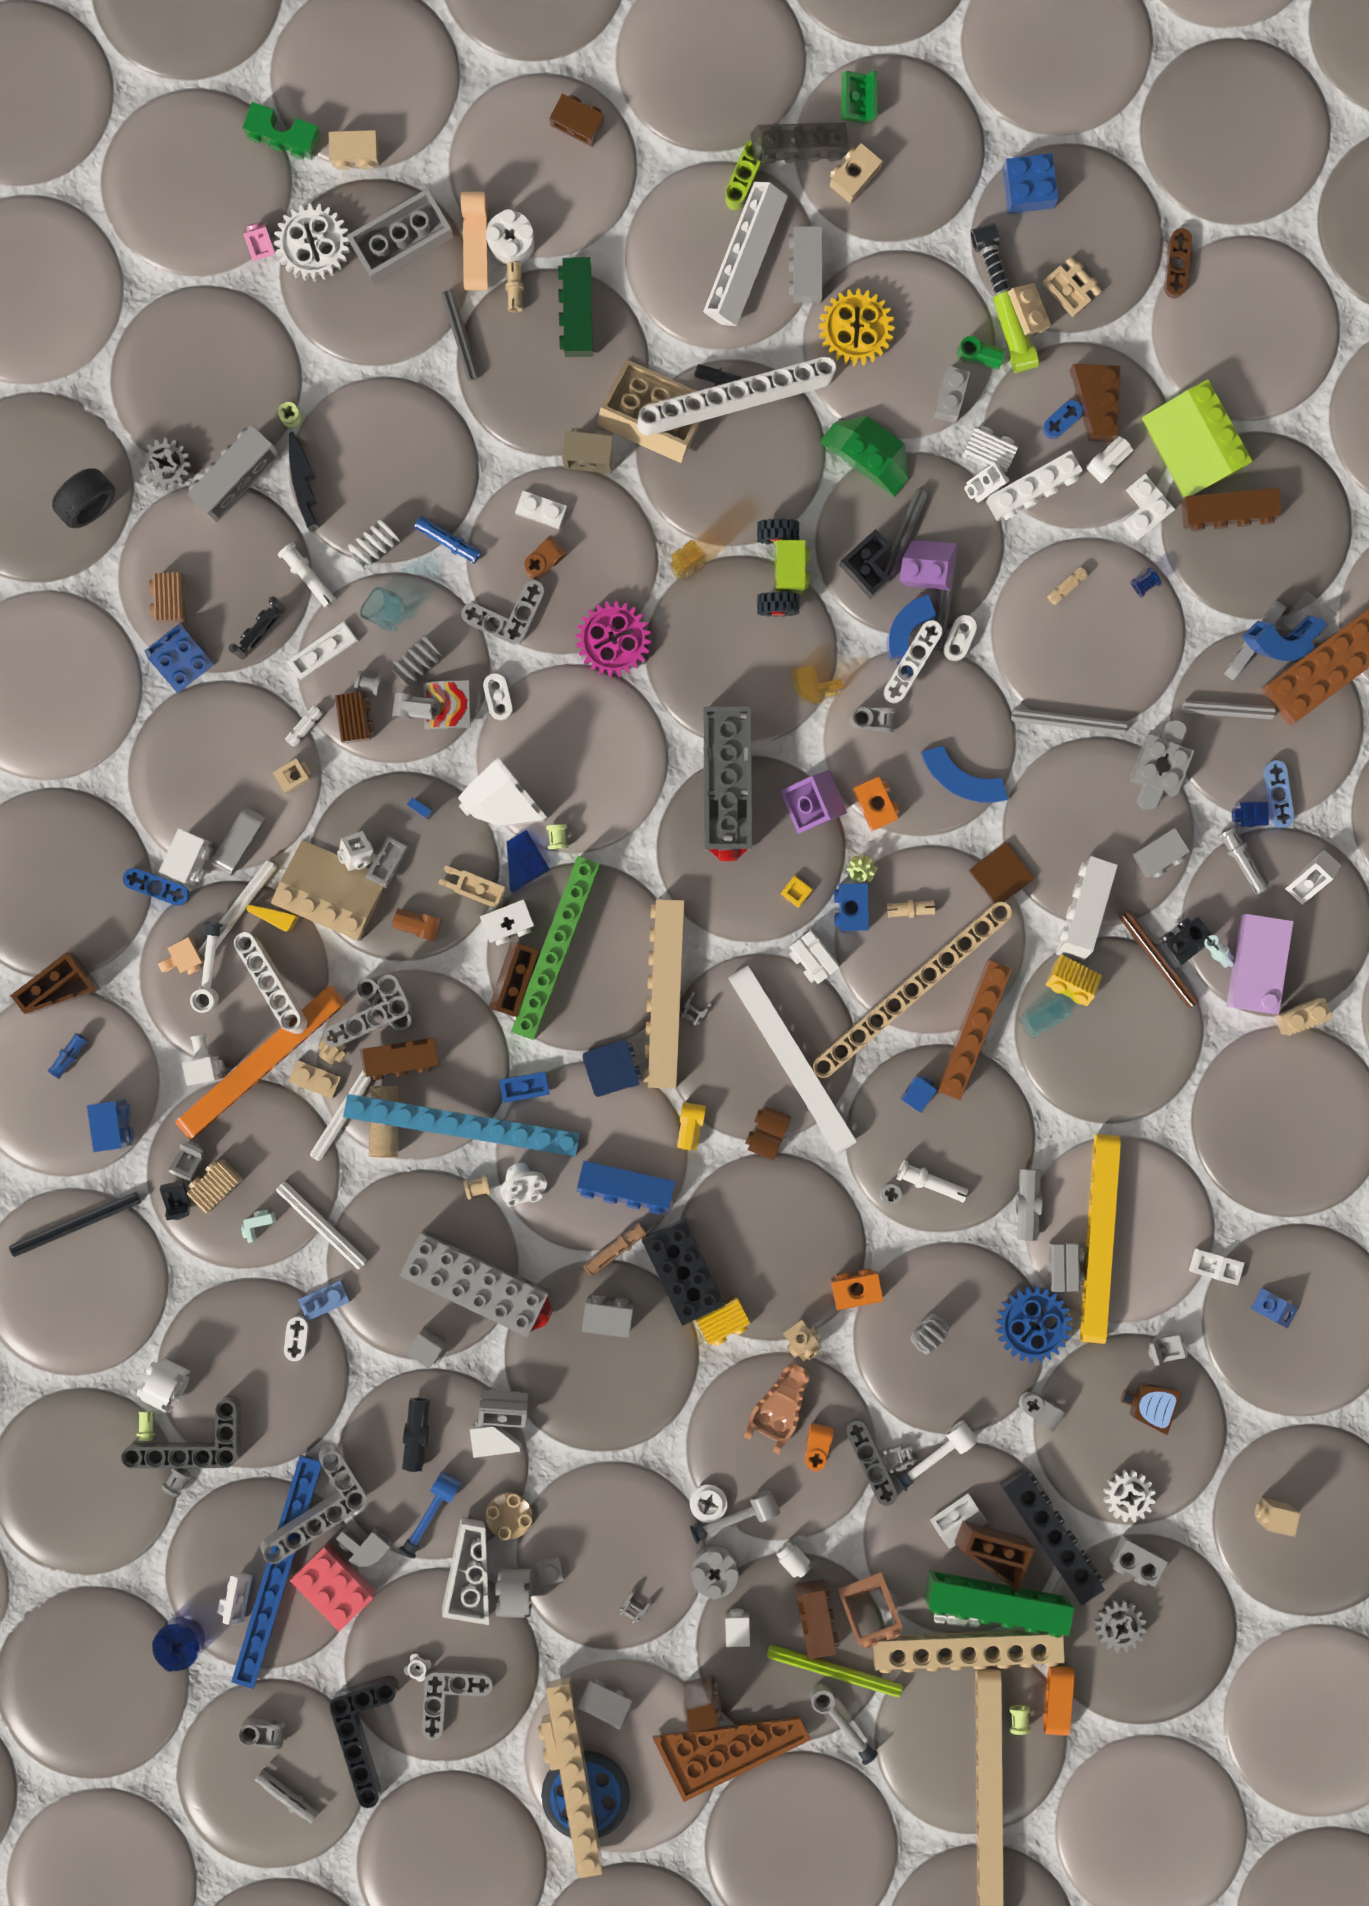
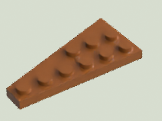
M800 1716L714 1727L691 1734L690 1731L653 1736V1740L683 1802L811 1740Z

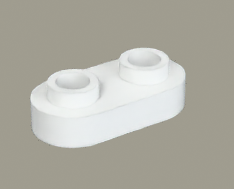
M962 615L954 621L943 648L944 655L949 660L959 661L967 654L977 629L976 622L972 617ZM960 625H967L968 631L962 632ZM957 646L959 653L954 654L951 651V647Z
M490 674L483 683L489 712L494 719L503 721L508 719L513 711L507 682L500 674ZM493 683H499L500 688L492 690L491 686ZM499 705L505 706V711L503 713L497 712V707Z

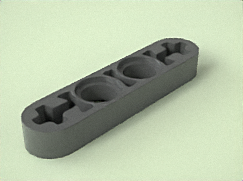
M852 1419L846 1425V1433L876 1499L882 1505H892L897 1499V1492L865 1423L860 1419ZM855 1424L858 1427L862 1426L863 1429L860 1430L862 1438L868 1437L869 1439L859 1442L856 1434L850 1433L853 1430L852 1426ZM865 1445L873 1448V1454L868 1458L860 1455V1449ZM877 1466L883 1470V1475L879 1479H873L870 1476V1470L873 1467ZM886 1479L888 1482H885L884 1485L887 1491L892 1490L888 1500L885 1497H880L883 1494L880 1485L876 1488L874 1486L883 1483Z

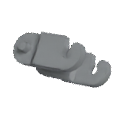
M694 991L684 1005L685 1011L680 1012L682 1015L680 1019L685 1017L693 1022V1027L695 1024L699 1025V1018H704L712 1002H709L704 1011H699L691 1006L689 1002L696 993ZM688 1009L699 1014L697 1018L686 1013Z
M906 1443L904 1447L896 1445L883 1450V1454L896 1451L900 1460V1465L890 1468L889 1473L907 1469L906 1465L909 1464L911 1466L915 1465L914 1463L918 1460L913 1459L911 1453L913 1445ZM906 1451L909 1460L903 1461L901 1452Z
M634 1587L624 1600L625 1606L619 1609L621 1610V1616L625 1614L633 1619V1624L640 1620L638 1618L640 1615L643 1617L653 1601L650 1598L644 1607H638L632 1603L631 1597L636 1591ZM629 1605L638 1610L636 1615L627 1610Z

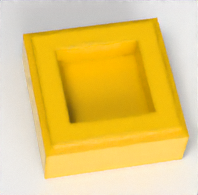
M794 875L780 894L799 908L813 889Z

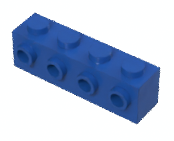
M583 1161L576 1192L581 1193L580 1196L587 1199H594V1196L604 1198L603 1201L609 1204H617L618 1201L627 1203L626 1207L649 1208V1212L662 1215L663 1212L668 1213L675 1181Z

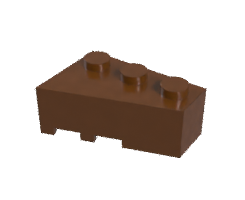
M1073 364L1069 372L1076 389V397L1082 406V417L1089 441L1113 442L1118 434L1120 366Z
M66 952L10 996L24 1014H33L102 989L75 954Z
M435 1038L360 1049L364 1077H370V1081L385 1079L384 1074L393 1073L394 1077L408 1075V1070L416 1069L417 1073L430 1072V1067L439 1066Z
M962 1521L954 1543L964 1554L1018 1592L1033 1555L1034 1547L1024 1537Z
M822 1579L795 1584L808 1660L836 1655L835 1647L839 1646L837 1632H832L831 1624L835 1623L833 1609H828L827 1600H831L829 1586H824Z

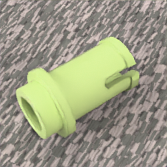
M154 1411L139 1412V1433H136V1436H139V1441H152L153 1436L156 1435L153 1432Z

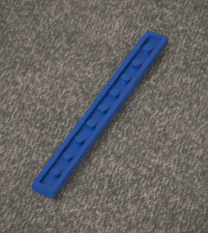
M304 1455L299 1456L278 1529L309 1510L322 1467L320 1460ZM293 1532L287 1539L295 1540L299 1533ZM272 1546L270 1554L275 1553L279 1547ZM296 1551L278 1563L271 1564L267 1562L232 1677V1683L251 1689L255 1688Z

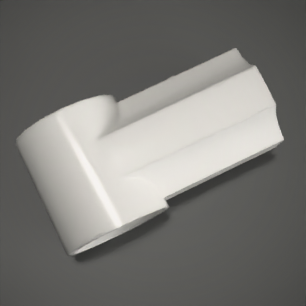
M1119 436L1107 449L1092 459L1085 468L1102 484L1133 449L1125 439Z

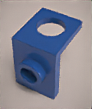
M1262 1288L1251 1309L1288 1328L1298 1307ZM1290 1310L1288 1317L1284 1320L1285 1315Z

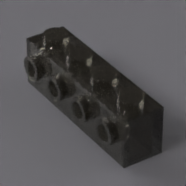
M846 122L757 125L750 133L754 161H763L764 164H771L784 160L785 163H794L798 160L817 162L820 159H828L830 162L841 160L849 151Z

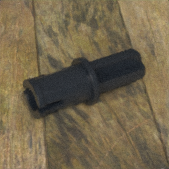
M702 364L696 366L694 374L696 378L715 383V386L741 380L742 377L722 371V368L715 369Z

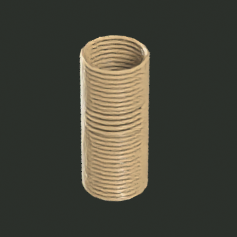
M398 1086L369 1087L370 1098L399 1102L400 1087ZM369 1122L370 1141L368 1156L372 1158H397L399 1154V1127Z

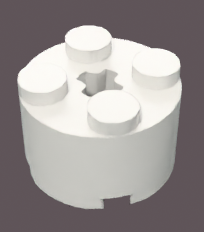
M509 209L504 210L491 219L487 226L486 238L492 256L504 265H507L509 262H512V264L513 262H525L534 250V234L529 220L521 213ZM508 236H509V237H512V236L515 237L514 240H512L511 238H509V239L507 240L506 238H507Z
M166 1358L160 1359L158 1363L153 1361L147 1370L149 1377L146 1383L140 1386L137 1396L141 1397V1401L165 1413H169L174 1408L171 1406L174 1400L179 1401L186 1389L190 1378L186 1374H189L190 1370Z

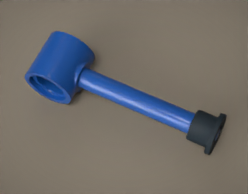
M443 1471L440 1472L430 1490L435 1495L434 1499L410 1540L407 1539L404 1545L399 1547V1551L403 1555L415 1559V1553L419 1547L418 1543L443 1501L449 1503L452 1501L462 1482Z

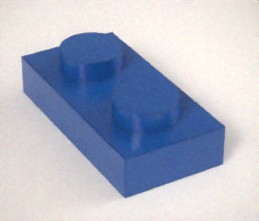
M546 1071L499 1080L503 1103L550 1095Z

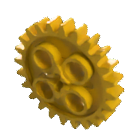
M858 288L856 295H852V292L848 289L846 297L842 293H838V301L834 298L830 299L832 307L824 306V311L827 314H821L820 319L824 322L819 323L818 328L825 331L819 334V338H826L822 346H830L828 355L835 352V361L843 357L844 365L849 360H852L853 367H855L857 360H860L862 365L865 366L867 358L872 363L875 361L874 354L882 357L883 352L881 348L888 350L889 345L886 341H892L893 336L889 333L894 332L895 329L894 326L888 324L893 322L894 317H887L891 309H883L885 300L879 303L876 302L877 294L870 298L869 290L864 295H861ZM858 307V327L860 329L858 333V347L854 348L855 328L853 326L855 322V308ZM842 311H847L851 314V318L844 320L839 314ZM870 312L874 315L875 319L867 321L863 318V314ZM842 334L848 335L850 342L842 343L838 337ZM865 335L871 336L874 342L865 344L862 341V337Z

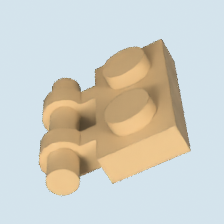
M1071 256L1065 262L1070 268L1068 272L1060 265L1043 280L1042 284L1073 318L1091 302V299L1086 294L1090 291L1097 297L1101 294L1102 290L1097 285L1098 281L1094 277L1091 278L1084 271V266L1081 262L1077 263ZM1074 276H1077L1084 284L1081 288L1072 279Z

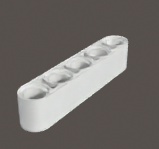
M247 932L238 934L234 940L235 949L283 1029L293 1034L303 1033L307 1027V1019L261 941ZM248 940H251L252 944L250 948L245 950V943ZM263 959L262 966L256 969V962ZM274 978V985L271 988H267V982ZM285 997V1005L279 1008V1000ZM297 1017V1024L294 1027H290L291 1019Z

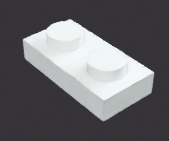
M522 491L515 514L560 529L567 506Z

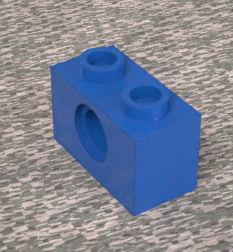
M868 883L839 884L838 889H834V903H839V912L834 914L835 927H839V931H869ZM848 901L856 903L857 911L855 914H848L845 911V904Z

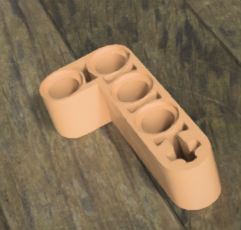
M485 191L461 192L464 290H488L489 265L488 242L486 238L488 203Z

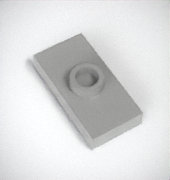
M387 836L365 877L387 888L409 847Z

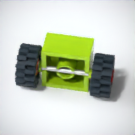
M775 518L758 521L757 542L776 546L775 591L757 595V614L768 617L799 614V595H803L804 590L808 589L810 584V571H805V565H808L810 560V547H805V540H799V522L797 520Z

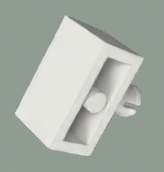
M205 1034L190 1037L195 1058H193V1061L182 1063L186 1086L223 1079V1074L225 1073L224 1062L219 1060V1056L212 1057V1055H209Z

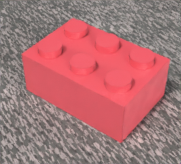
M329 1542L324 1544L290 1580L338 1631L342 1630L374 1598L377 1592Z

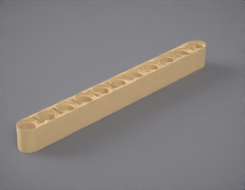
M997 902L989 906L815 1058L812 1064L814 1073L822 1078L832 1075L1005 924L1012 914L1010 906L1005 902ZM997 906H1002L1005 909V916L1002 919H997L994 915V910ZM980 921L985 922L988 926V930L984 935L979 934L976 930V926ZM962 937H967L970 940V947L967 950H962L959 947V940ZM945 952H949L953 957L952 963L947 966L941 962V956ZM929 967L935 971V977L931 981H927L923 977L924 970ZM909 983H914L917 986L918 990L914 996L906 994L905 988ZM893 998L900 1002V1007L895 1012H891L888 1009V1002ZM874 1014H879L882 1017V1024L878 1027H873L870 1024V1018ZM861 1029L865 1033L863 1041L857 1043L852 1039V1034L855 1030ZM838 1045H845L847 1048V1054L843 1058H838L835 1055L834 1051ZM821 1060L828 1061L830 1065L826 1073H820L817 1070V1064Z
M976 1669L977 1906H1003L1000 1669Z

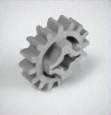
M164 438L163 444L156 439L154 447L148 444L149 452L141 453L145 460L139 461V464L145 467L140 471L143 476H147L145 480L149 484L153 482V487L156 489L161 485L164 491H167L168 485H171L174 490L177 489V482L184 485L183 476L190 477L186 469L192 468V465L186 462L191 458L188 453L183 454L186 449L183 446L178 447V442L175 440L170 444L167 438ZM176 454L180 458V466L176 463ZM159 462H161V463H163V462H164V463L169 462L172 467H170V466H168V467H167V466L162 467ZM151 463L155 466V475L152 473Z
M1114 1599L1112 1600V1606L1109 1607L1106 1603L1104 1604L1106 1609L1104 1612L1101 1610L1097 1611L1101 1618L1094 1619L1095 1624L1099 1626L1094 1630L1096 1634L1100 1635L1098 1639L1101 1643L1106 1641L1105 1646L1108 1650L1113 1646L1116 1653L1119 1652L1120 1647H1123L1124 1651L1128 1652V1646L1130 1645L1135 1649L1137 1648L1136 1640L1143 1642L1140 1633H1146L1147 1630L1141 1625H1144L1146 1620L1140 1617L1143 1614L1140 1609L1135 1610L1136 1606L1134 1603L1131 1602L1127 1606V1602L1122 1599L1120 1604H1117ZM1132 1617L1135 1620V1629L1131 1626ZM1106 1623H1107V1624L1109 1625V1627H1110V1629H1109V1631H1108V1633H1109L1108 1635L1106 1634V1630H1105V1624H1106ZM1117 1624H1120V1625L1124 1624V1625H1125L1123 1628H1121V1627H1118V1628H1117V1627H1116Z

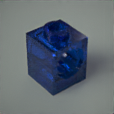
M1268 802L1237 803L1235 808L1232 809V822H1235L1237 828L1264 827L1269 825Z

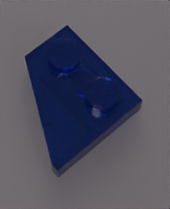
M527 830L506 841L511 893L550 871L549 866Z

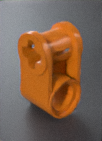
M814 1423L810 1424L805 1452V1462L810 1470L819 1471L825 1467L832 1443L833 1427ZM815 1453H817L822 1460L813 1464L810 1457H814Z

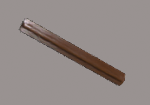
M1126 911L1120 916L1122 923L1188 1008L1194 1007L1199 1002L1198 998L1175 968L1171 969L1155 948L1157 946L1133 913Z

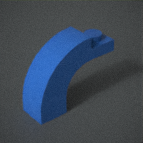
M929 594L907 604L898 613L890 627L887 651L890 661L899 658L900 661L897 662V666L909 649L908 639L911 631L927 621H932L937 617ZM903 666L900 669V674H905L906 679H909L913 676V669L910 666Z
M1307 615L1291 633L1281 637L1271 623L1258 620L1242 638L1259 655L1280 661H1293L1308 655L1315 649L1311 641L1319 636L1326 623L1322 618Z

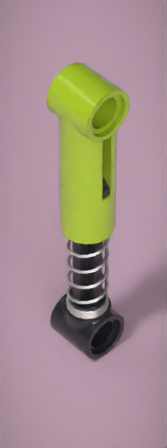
M993 222L971 229L970 236L976 252H979L984 257L983 264L987 265L986 273L990 275L989 282L993 284L992 291L996 293L992 299L1009 349L1012 369L1017 374L1039 367L1036 349L1033 344L1031 345L1029 335L1024 334L1008 294L1011 288H1008L1006 282L1008 279H1005L1004 275L1005 269H1002V260H999L998 257L999 251L997 247L1000 245V238L997 227Z

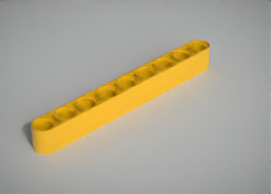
M1095 1134L1080 1322L1081 1342L1105 1344L1107 1338L1121 1145L1119 1135Z

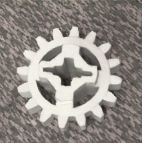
M1122 1470V1476L1119 1477L1118 1474L1114 1473L1115 1480H1107L1110 1488L1103 1489L1108 1494L1103 1500L1105 1503H1110L1106 1508L1109 1512L1114 1511L1113 1516L1116 1519L1122 1515L1123 1522H1127L1128 1517L1133 1522H1136V1516H1140L1142 1519L1145 1518L1144 1511L1151 1513L1152 1510L1149 1508V1504H1155V1500L1150 1496L1154 1495L1155 1491L1148 1489L1152 1483L1149 1480L1144 1482L1145 1476L1142 1473L1137 1477L1135 1470H1132L1130 1475H1128L1126 1470ZM1132 1481L1139 1483L1142 1488L1133 1487ZM1131 1491L1133 1494L1130 1496L1131 1500H1127L1125 1497H1127L1128 1492ZM1116 1504H1124L1127 1511L1120 1509Z

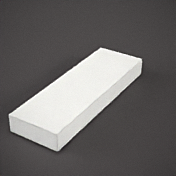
M343 621L291 657L287 662L302 681L357 643L358 639L347 623Z

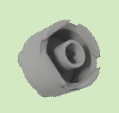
M709 1545L701 1548L695 1554L691 1565V1579L696 1590L703 1596L715 1600L728 1595L735 1588L739 1576L734 1554L724 1546ZM710 1569H719V1574H711Z
M498 1569L496 1617H531L533 1587L531 1569Z

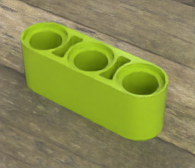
M752 139L746 143L727 185L725 202L732 210H739L745 205L753 183L764 162L765 146L760 140ZM751 150H757L760 155L758 157H751L748 153ZM747 171L751 176L744 179L740 177L739 173ZM737 192L742 197L739 200H733L730 194Z

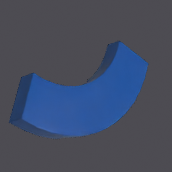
M944 746L921 752L923 761L931 775L952 794L979 803H997L1008 800L1002 777L997 779H981L966 774L951 761Z

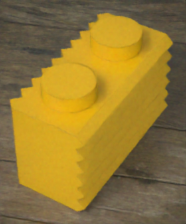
M1060 955L1053 964L1045 985L1050 987L1055 993L1064 994L1072 998L1077 1004L1088 1006L1095 997L1102 975L1090 970L1089 967L1081 966L1080 963L1064 957V955Z
M737 1296L726 1301L725 1306L696 1319L708 1345L714 1343L715 1346L727 1341L726 1336L732 1333L739 1335L748 1330L747 1325L750 1324V1320Z

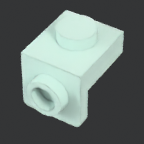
M267 1209L253 1212L254 1217L243 1220L244 1224L241 1225L242 1235L244 1238H247L248 1243L256 1240L254 1227L272 1224L277 1221L275 1212L268 1213Z

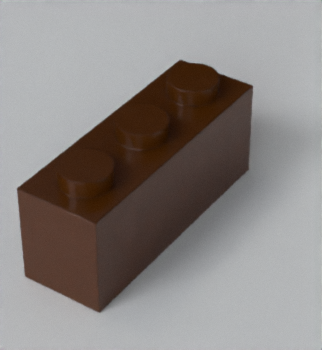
M510 942L488 1007L489 1009L517 1017L539 950Z

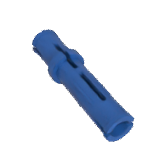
M420 516L416 521L414 529L451 550L452 554H458L472 562V564L478 561L482 551L464 542L465 539L462 537L458 538L423 516Z

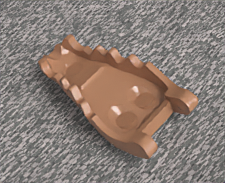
M789 1364L784 1368L779 1379L753 1408L743 1437L750 1440L755 1430L775 1440L772 1451L778 1455L780 1454L798 1423L803 1392L810 1378L804 1368L795 1364Z

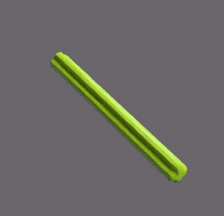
M770 1645L767 1651V1657L772 1660L897 1698L902 1694L903 1686L897 1682L818 1658L808 1660V1655L775 1645Z

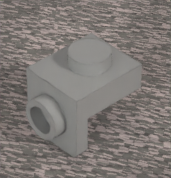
M182 1141L180 1150L171 1164L169 1172L191 1182L203 1160L204 1151L194 1142L187 1143Z
M1182 1333L1157 1337L1149 1343V1357L1151 1360H1154L1155 1366L1161 1365L1166 1361L1182 1359L1188 1356Z

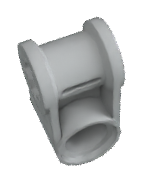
M859 707L850 715V724L857 730L894 733L892 723L893 714L896 713V709ZM857 713H864L866 715V724H859L856 721Z
M1026 1391L1019 1397L1018 1404L1020 1408L1051 1432L1055 1430L1065 1415V1412L1032 1391ZM1029 1400L1035 1403L1033 1407L1027 1404Z
M248 1718L240 1727L238 1739L246 1746L280 1749L283 1747L281 1738L285 1721L280 1719ZM253 1728L256 1734L249 1736L245 1733L244 1729Z

